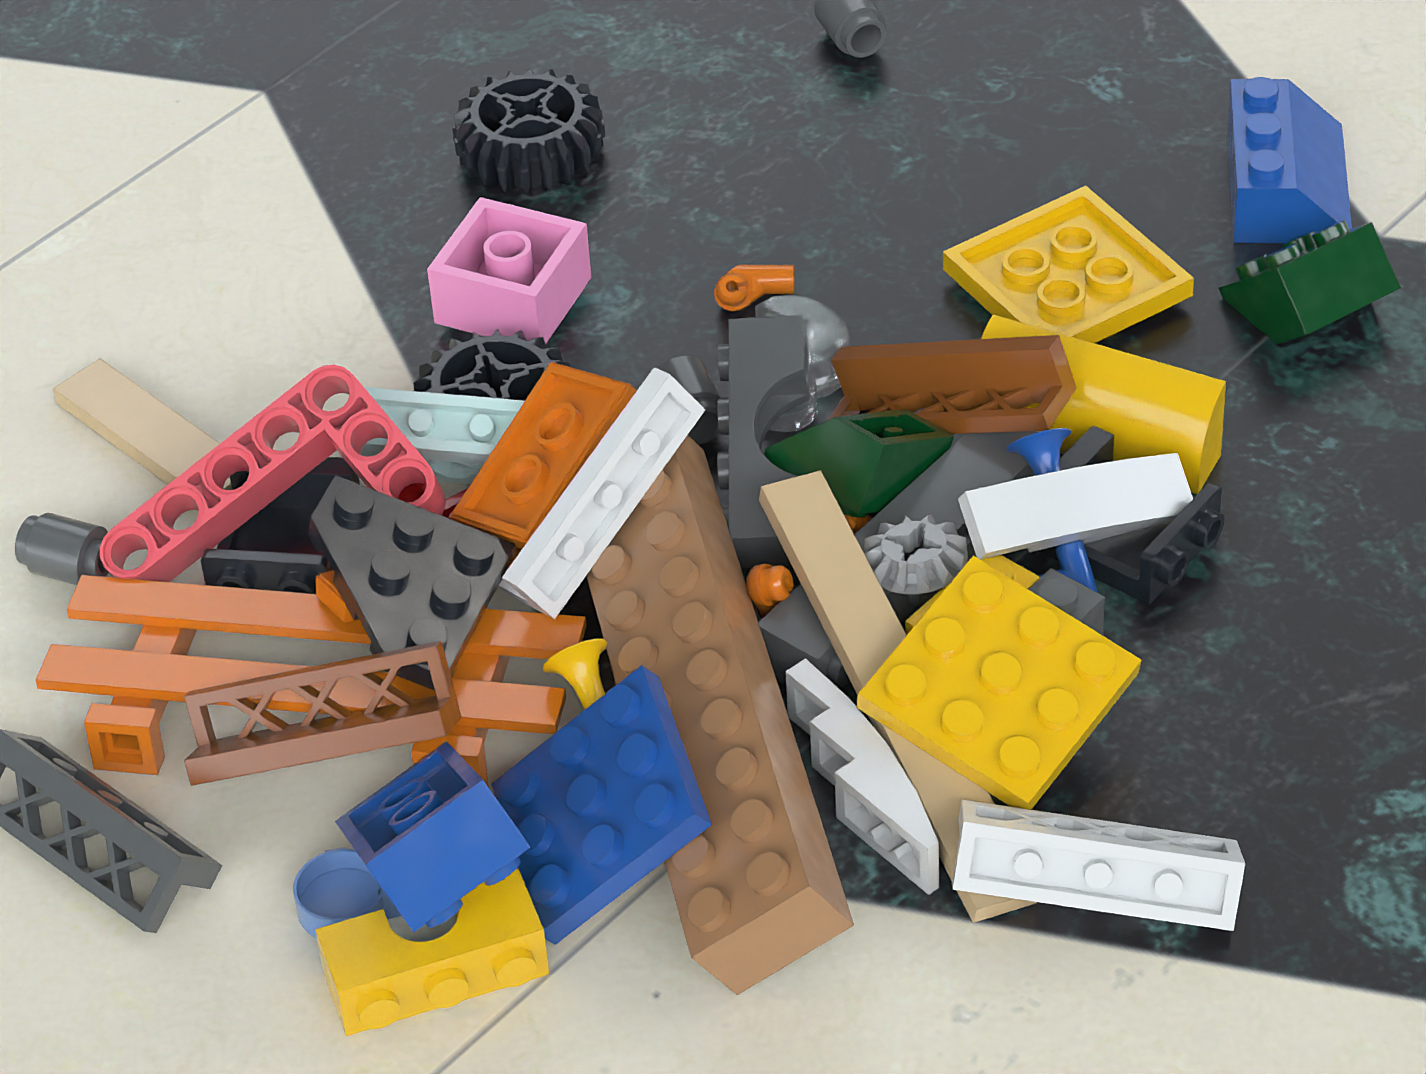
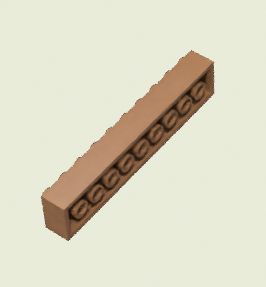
M687 435L586 576L603 638L608 642L606 649L616 685L641 665L659 676L712 823L704 832L665 861L691 958L736 995H739L854 926V922L754 607L747 592L746 582L704 450Z

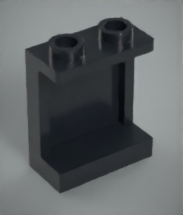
M1093 425L1060 458L1061 471L1113 462L1114 435ZM1208 483L1172 522L1085 543L1094 579L1150 605L1168 585L1173 587L1179 583L1187 570L1189 562L1203 548L1210 549L1218 540L1225 521L1224 515L1220 513L1222 488ZM1057 546L1037 550L1058 561L1056 554Z
M326 458L218 544L217 549L208 548L203 551L201 566L205 585L316 594V576L333 569L324 552L317 553L308 536L311 516L335 475L360 484L359 476L343 458ZM239 471L230 475L232 490L241 487L247 481L249 472Z

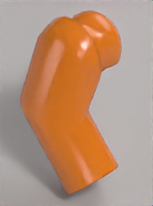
M737 265L718 280L714 289L715 300L723 309L735 312L744 310L764 294H794L795 267L794 265Z
M756 565L747 576V592L761 619L781 601L788 599L790 596L789 592L793 590L792 575L782 565Z

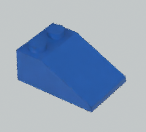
M447 741L335 821L413 932L425 924L428 928H433L450 919L462 907L463 902L461 898L483 882L485 885L490 886L505 879L520 865L521 860L518 856L531 848L484 780Z

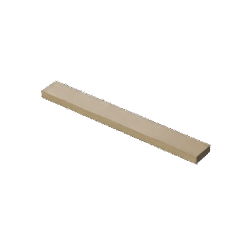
M821 470L761 486L759 502L858 695L861 689L906 637V633ZM868 715L873 727L886 741L916 789L939 842V857L952 881L960 835L958 817L961 800L994 804L989 792ZM956 890L973 923L1036 904L1034 901Z

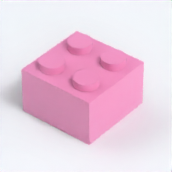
M480 197L427 268L434 323L470 333L474 331L482 336H492L497 328L502 336H512L522 330L527 341L543 337L546 344L592 278L587 223Z

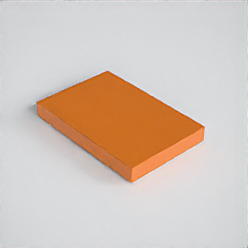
M554 362L549 363L457 504L450 518L456 522L514 543L515 547L523 549L637 390L629 383Z

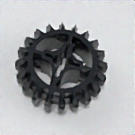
M530 68L526 74L515 75L508 70L505 78L487 77L485 87H471L469 97L459 100L458 111L454 114L452 131L456 155L459 156L460 165H464L467 168L469 177L481 178L484 187L500 184L504 193L509 192L513 188H523L526 194H528L532 188L543 187L550 192L554 183L561 182L571 185L573 174H588L589 164L599 161L600 151L604 146L605 122L598 96L590 93L588 84H576L573 75L557 78L553 69L548 70L544 74H534Z
M497 328L492 336L480 337L473 331L469 341L461 342L451 339L448 351H432L431 362L419 366V375L417 381L413 382L414 391L525 401L549 363L554 362L570 367V363L565 362L562 358L559 348H548L543 337L527 341L522 330L512 336H502Z

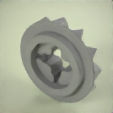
M904 514L900 524L880 523L878 534L865 538L864 554L881 587L895 593L921 594L943 588L952 582L967 564L968 560L966 538L958 535L954 523L945 522L937 524L932 514L927 515L921 521H911ZM914 548H921L915 551L914 555H910L908 560L905 561L904 553H911Z

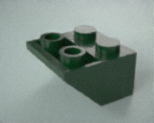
M1345 220L1317 232L1311 231L1281 245L1283 249L1270 255L1266 253L1235 267L1239 278L1218 289L1222 298L1273 342L1279 344L1308 335L1400 289L1401 286L1373 223L1370 222L1349 229Z
M903 409L834 417L767 447L764 455L779 469L796 476L821 470L843 514L864 518L867 516V513L880 512L949 450L954 435L909 410Z

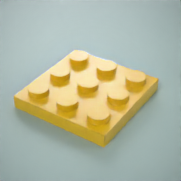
M1087 186L1081 187L943 251V270L992 315L994 314L1091 343H1097L1193 296L1194 278Z
M973 555L858 693L856 708L1010 807L1031 810L1138 675L1142 660Z

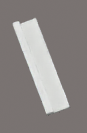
M655 367L652 369L502 576L499 587L509 596L555 619L699 420L705 409L669 373Z
M961 800L958 817L960 835L952 879L953 890L1230 931L1234 930L1245 868V861L1237 840Z

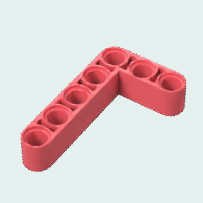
M334 364L324 365L309 373L114 526L102 540L100 559L105 569L113 578L170 582L200 559L205 549L214 548L335 451H338L370 489L398 499L400 492L406 486L413 483L426 484L423 495L419 499L407 503L441 516L446 505L445 494L428 462L357 378L345 367ZM340 393L349 394L348 401L338 410H322L329 397ZM289 432L300 433L297 442L292 447L281 451L273 450L276 440L281 435ZM374 438L388 439L386 447L377 455L369 457L360 455L362 447L368 441ZM239 471L249 472L247 481L241 487L235 490L223 489L225 481L230 475ZM190 510L199 511L197 520L192 526L183 530L174 529L175 521L182 513ZM137 550H148L146 560L141 566L133 570H124L125 560L131 553Z

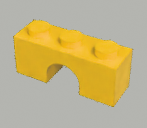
M516 869L496 884L487 886L483 882L461 898L463 905L455 914V925L446 934L434 940L417 942L398 936L391 929L384 909L315 929L323 973L345 1035L349 1036L369 1029H380L398 1020L438 1008L452 1007L461 1001L506 987H517L532 979L548 975L549 967L544 929L519 869Z

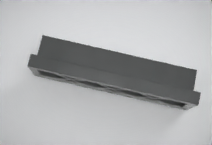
M0 729V778L6 766L14 771L19 796L17 801L6 805L0 804L1 828L144 932L157 933L181 885L211 889L223 866L42 737ZM36 788L42 792L36 793ZM56 801L60 804L64 832L47 838L42 832L39 806ZM81 820L86 824L81 826ZM100 833L106 839L110 865L93 871L87 865L84 839ZM126 852L132 857L127 859ZM146 866L160 877L145 906L142 907L133 899L129 872ZM112 878L113 885L107 880Z

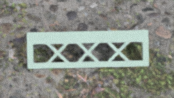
M365 387L373 399L428 462L438 482L471 484L525 402L522 400ZM374 438L368 441L362 447L360 455L366 457L377 455L386 447L388 439Z

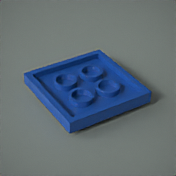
M642 665L491 784L496 799L531 847L518 856L521 863L517 869L520 871L541 921L545 939L554 945L712 825L659 676Z

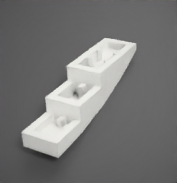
M1178 453L1106 462L1022 478L966 491L958 498L976 556L980 560L1028 548L1029 552L1077 540H1081L1085 544L1172 522L1193 500Z
M805 658L785 671L788 718L810 735L812 767L835 786L836 818L930 895L939 888V842L916 789L886 741L860 710L856 708L850 698Z

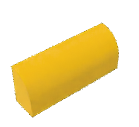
M994 314L992 315L981 339L1059 335L1077 387L1050 428H1068L1071 430V434L1062 442L1061 454H1065L1094 425L1114 435L1113 461L1178 453L1190 491L1195 494L1201 491L1221 456L1226 381ZM1032 403L1024 408H1037L1040 403ZM976 406V407H974V408H971V409H969L968 411H971V410H973V409H975V408H977V407H980V406Z

